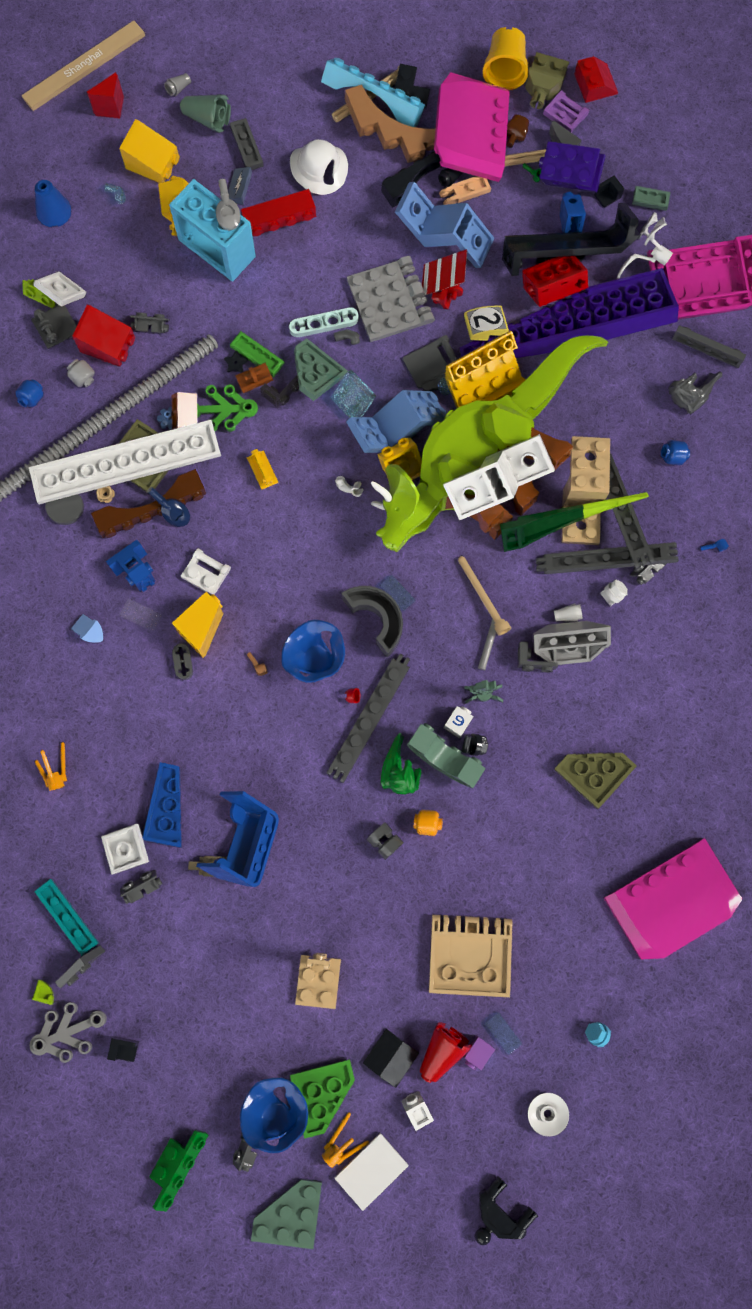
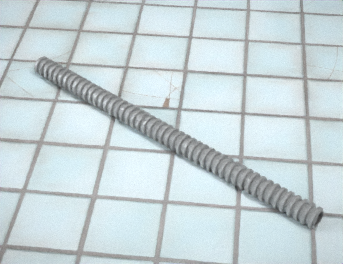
M208 334L207 338L203 337L202 341L199 340L197 345H193V348L189 347L188 351L185 350L184 354H179V357H175L174 361L171 360L170 364H165L166 367H161V370H157L156 374H151L152 377L148 376L146 381H142V384L138 383V386H134L132 391L128 390V394L124 393V396H120L118 401L114 400L113 404L110 403V406H106L105 410H100V413H96L95 417L92 416L91 420L87 419L85 424H81V427H76L77 430H72V433H68L67 437L63 436L61 441H57V444L53 443V447L49 446L47 451H43V454L39 453V456L37 458L34 457L33 461L29 460V464L25 463L23 468H19V471L15 470V473L13 475L10 474L9 478L5 477L4 481L1 480L0 502L2 498L6 499L8 494L11 495L12 491H17L16 488H21L22 484L25 485L26 481H31L29 467L65 457L64 454L68 455L70 450H74V447H79L78 444H83V441H87L88 437L92 438L94 433L97 434L98 430H102V427L106 428L108 423L111 424L112 420L116 421V418H120L121 414L126 413V410L130 411V408H134L135 404H140V400L144 401L145 397L148 398L149 394H154L153 391H158V388H162L163 384L166 385L167 381L171 382L172 378H176L177 374H181V371L185 372L186 368L189 369L191 364H195V361L199 362L200 358H204V355H209V352H213L214 348L217 349L218 344L213 336Z

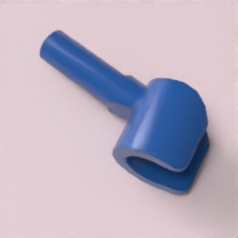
M720 539L715 543L700 546V549L703 551L717 547L719 552H722L729 545L725 539Z

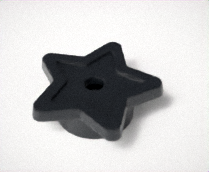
M237 351L234 352L232 357H225L224 361L228 364L227 372L242 373L243 365L248 361L247 358L240 357Z

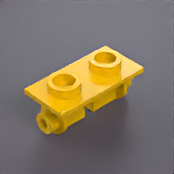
M258 449L251 451L252 455L247 457V460L261 490L279 483L264 450L258 451Z

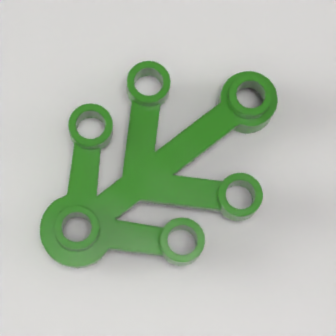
M214 385L207 386V396L213 398L220 405L199 406L197 404V418L201 414L220 413L212 420V424H215L214 431L231 413L238 414L233 419L225 421V429L229 432L234 431L236 426L245 417H253L257 413V403L251 399H243L235 391L233 385H226L224 393L227 397H232L239 405H231L217 392ZM211 389L215 390L212 394L208 393ZM228 389L233 390L231 393H227ZM248 405L252 407L249 410L245 409V407ZM229 423L234 424L231 428L227 427Z

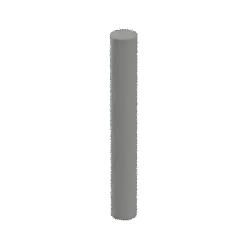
M493 618L478 669L483 671L486 669L496 635Z

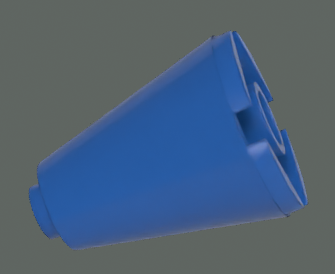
M38 181L35 185V210L38 220L47 227L62 226L71 217L69 201L50 181Z

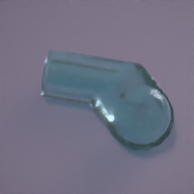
M110 183L105 184L104 191L113 194L115 201L123 204L126 200L123 188Z

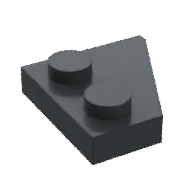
M100 945L80 957L55 982L57 986L62 988L67 984L69 986L73 985L79 979L78 975L85 973L91 967V964L105 952Z

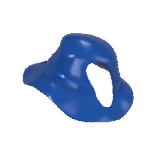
M310 620L303 623L287 637L284 643L281 657L283 668L296 679L306 683L316 682L334 675L341 668L345 658L342 634L337 627L326 621ZM322 631H330L332 633L330 638L332 654L321 637ZM299 671H302L310 675L305 677Z
M269 1078L257 1082L245 1097L240 1111V1126L244 1140L250 1147L267 1153H280L290 1148L303 1135L308 1121V1107L304 1096L293 1082L284 1078ZM285 1087V1097L291 1108L274 1095L273 1090L275 1088ZM280 1138L277 1146L269 1145L266 1142L267 1140Z

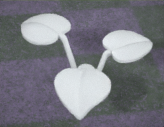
M654 212L640 232L641 236L643 233L647 236L645 246L649 240L656 246L651 252L653 257L639 254L631 255L620 268L616 280L620 279L627 265L636 258L649 260L653 263L657 260L665 266L673 253L664 246H660L654 239L655 233L667 225L664 217L658 221L657 213ZM657 222V224L654 226L653 230L649 234L648 227L653 223Z

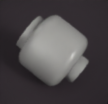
M76 359L67 367V376L77 387L84 385L88 387L94 382L95 371L85 360Z

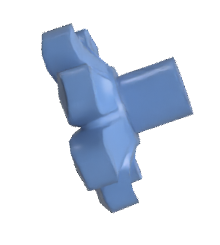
M169 407L168 411L162 409L160 411L161 415L157 416V420L161 422L160 426L162 429L168 426V429L172 430V407Z

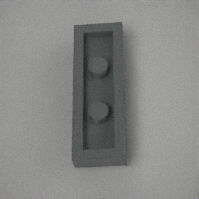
M244 118L231 122L230 128L245 167H251V170L263 167V160L247 119Z

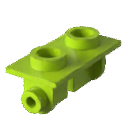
M34 279L22 281L23 295L50 308L56 307V302L34 287Z

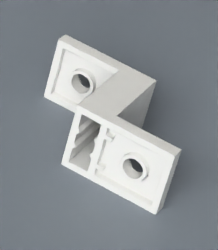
M538 434L487 456L480 468L445 482L443 485L459 520H462L514 498L518 486L554 472L555 468L542 438ZM525 456H532L534 463L532 465L525 464L523 460ZM467 489L475 492L473 499H468L465 496Z

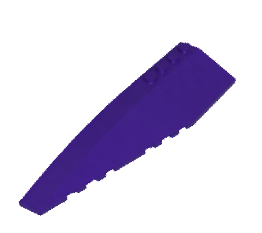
M663 268L590 286L581 294L575 293L564 302L560 300L551 308L545 307L520 319L519 323L514 325L511 323L507 326L509 331H512L518 347L513 350L515 358L551 353L562 343L578 336H598L608 340L678 322L679 305ZM490 335L488 341L474 340L459 347L461 356H465L499 336Z

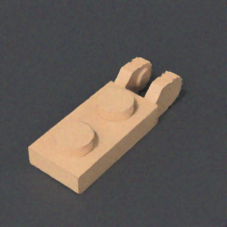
M475 176L442 189L439 195L441 198H444L454 193V196L444 200L443 204H456L457 202L460 203L491 192V187L486 178Z

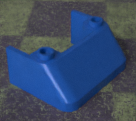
M222 791L220 796L232 803L230 817L233 822L238 824L227 859L218 858L213 863H197L196 867L218 879L248 887H257L261 883L279 823L278 815L275 811L244 791Z

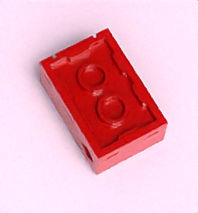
M576 256L555 257L522 270L524 290L539 307L588 288V269Z

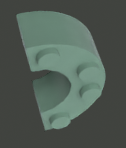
M426 723L420 724L407 744L411 751L447 777L464 786L474 788L486 769L481 765L482 762L476 757L472 756L470 758L462 755L461 751L454 746L450 748L445 744L443 738L433 732L434 728Z

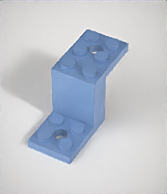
M415 182L408 183L395 210L397 216L424 247L457 245L461 251L467 249V258L475 268L482 267L495 239L467 203L434 206Z
M402 390L373 417H350L346 423L364 453H379L384 447H393L398 444L401 438H412L425 426H433L438 421L441 423L445 420L447 412L440 406L437 396L432 391Z

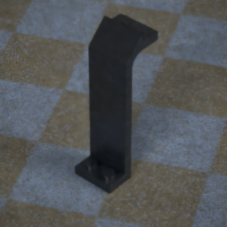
M618 203L615 223L610 229L605 231L505 236L502 261L511 276H519V269L522 268V258L622 253L641 236L636 229L638 227V218L626 203Z

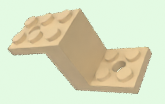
M572 436L571 445L573 449L570 455V476L563 489L562 508L603 501L609 494L610 438ZM585 454H594L595 460H587ZM601 513L580 520L586 524L584 530L577 528V522L562 528V543L599 545Z

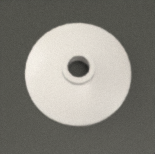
M542 1093L531 1101L528 1108V1120L531 1127L540 1135L555 1136L566 1128L569 1121V1110L565 1101L558 1095ZM545 1110L551 1111V1115L549 1117L544 1116Z

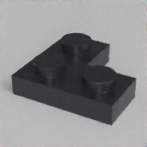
M400 63L395 89L403 90L405 95L409 97L419 98L420 102L425 104L424 108L427 109L430 89L414 86L417 67Z

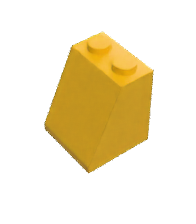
M136 119L119 148L127 170L158 183L165 182L166 179L170 178L174 165H177L180 158L176 145Z
M207 592L172 622L176 631L202 658L206 656L223 616L221 609L223 606L220 604V600L214 594L210 596Z

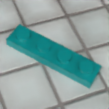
M53 879L48 880L34 891L81 956L99 943Z

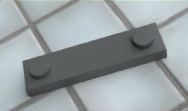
M679 325L672 338L677 342L737 368L740 367L746 357V354L740 350L732 349L693 332L688 327Z

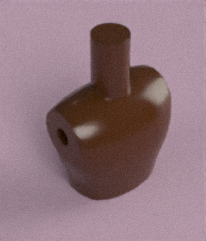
M516 114L508 121L507 136L509 139L506 144L507 147L512 148L516 140L524 142L529 126L527 118Z

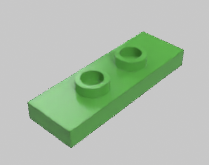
M242 331L230 343L232 349L256 366L266 362L273 378L284 365L282 359Z

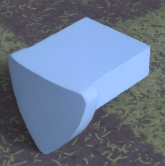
M84 614L71 628L84 641L92 643L103 641V632L98 621L91 620Z

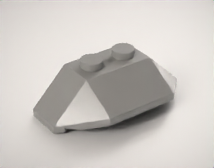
M590 621L547 625L533 633L534 652L547 662H557L558 665L591 662L605 648L611 645V626Z

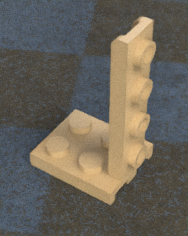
M314 953L313 956L301 955L295 1005L336 1009L341 959L327 958V954Z

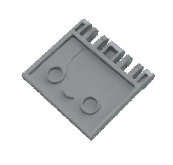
M405 256L398 261L347 276L348 285L370 342L435 321L429 306L421 307L416 311L415 307L425 304L427 298L423 296L425 293L421 282H418L419 278L417 275L408 276L406 279L403 277L415 271L410 256Z

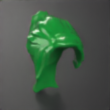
M401 733L395 737L383 763L381 786L383 789H392L393 793L406 795L409 793L413 794L419 789L422 769L418 768L413 771L412 763L408 759L405 761L404 769H402L400 750L404 736Z

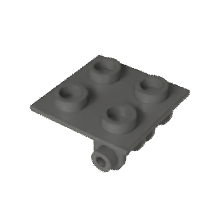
M58 305L46 312L37 309L34 311V318L31 319L48 349L72 337L77 327L65 305Z

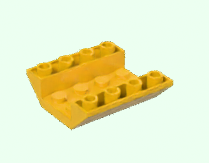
M511 330L446 365L445 379L456 408L477 400L494 401L503 398L505 395L511 396L512 391L526 380L521 375L513 352L518 347Z

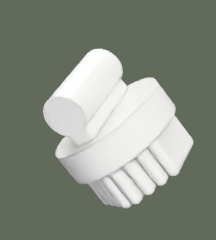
M614 580L607 584L600 594L609 606H612L624 599L627 595V588L623 582Z

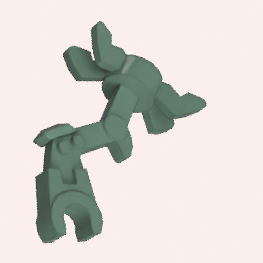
M484 680L475 685L464 686V689L476 694V696L466 700L465 704L475 699L486 702L490 698L503 702L502 698L492 695L493 691L502 688V684L496 686V681L488 682V680Z

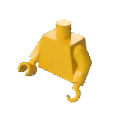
M171 176L169 181L158 184L161 212L165 218L172 222L169 225L170 230H172V236H177L169 204L189 184L184 178Z

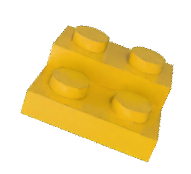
M401 438L398 444L393 447H384L381 453L378 454L384 471L389 464H397L405 470L411 480L420 476L422 460L417 445L411 438Z

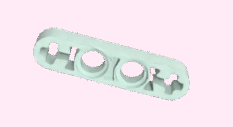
M345 308L297 318L289 324L290 333L294 337H303L351 327L358 322V312L354 308ZM348 314L353 316L352 320L349 319ZM335 317L338 322L336 324H329L328 319ZM313 321H318L320 326L312 328L310 324ZM296 325H299L300 331L295 329Z

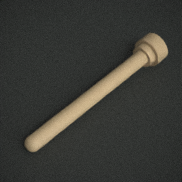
M460 556L458 562L493 618L496 633L498 636L511 630L508 621L501 619L465 557Z

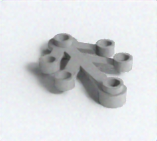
M69 1002L64 1006L65 1013L57 1032L49 1036L52 1025L58 1020L59 1015L54 1010L48 1011L45 1014V1024L41 1033L35 1035L30 1041V1050L35 1055L50 1053L59 1057L63 1063L69 1062L73 1058L72 1051L69 1049L62 1050L52 1044L60 1041L77 1048L82 1054L89 1053L92 1050L91 1042L79 1040L71 1035L91 1026L95 1028L102 1027L107 1021V1016L103 1011L98 1010L93 1012L89 1019L68 1028L73 1014L78 1010L76 1003ZM69 1005L74 1006L73 1012L68 1011ZM50 1013L55 1015L53 1021L49 1020L48 1016ZM96 1015L101 1019L99 1023L94 1022ZM38 1041H41L43 1043V1047L41 1049L37 1048L36 1046ZM84 1043L89 1046L87 1051L82 1049ZM64 1052L69 1054L68 1060L63 1058Z

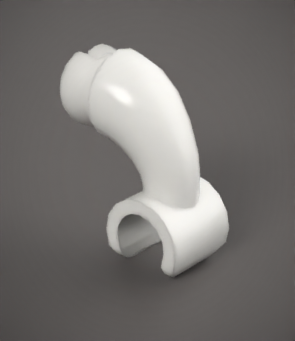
M338 476L335 480L336 486L343 492L352 493L356 497H359L363 492V489H359L361 482H355L353 486H350L343 476Z

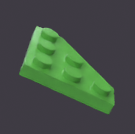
M350 1059L290 1074L291 1082L299 1088L308 1107V1121L303 1133L304 1139L326 1132L355 1081Z

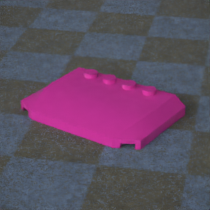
M450 72L439 88L434 150L441 159L440 165L442 167L496 182L500 181L505 167L510 93L508 89Z
M752 235L736 237L730 241L670 249L669 251L673 254L665 266L657 260L655 263L648 260L650 271L663 268L679 305L678 320L744 310L752 306ZM649 250L647 252V257H653V255H651V252L653 250Z
M702 838L637 879L605 896L604 899L639 958L659 959L669 956L730 919L741 902L742 897L706 839Z

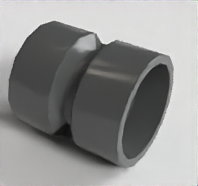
M386 822L366 839L374 848L378 847V853L384 860L404 843L398 835L392 834L393 830ZM386 835L389 839L382 845L379 840Z

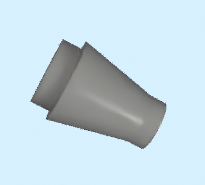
M185 73L167 79L164 87L170 96H177L191 83V79Z

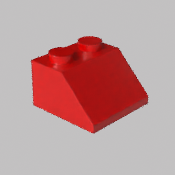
M594 56L577 61L574 75L585 103L618 94L607 63Z

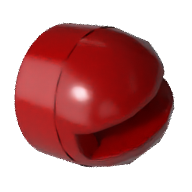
M350 688L346 690L347 698L345 700L348 703H359L361 697L359 689Z

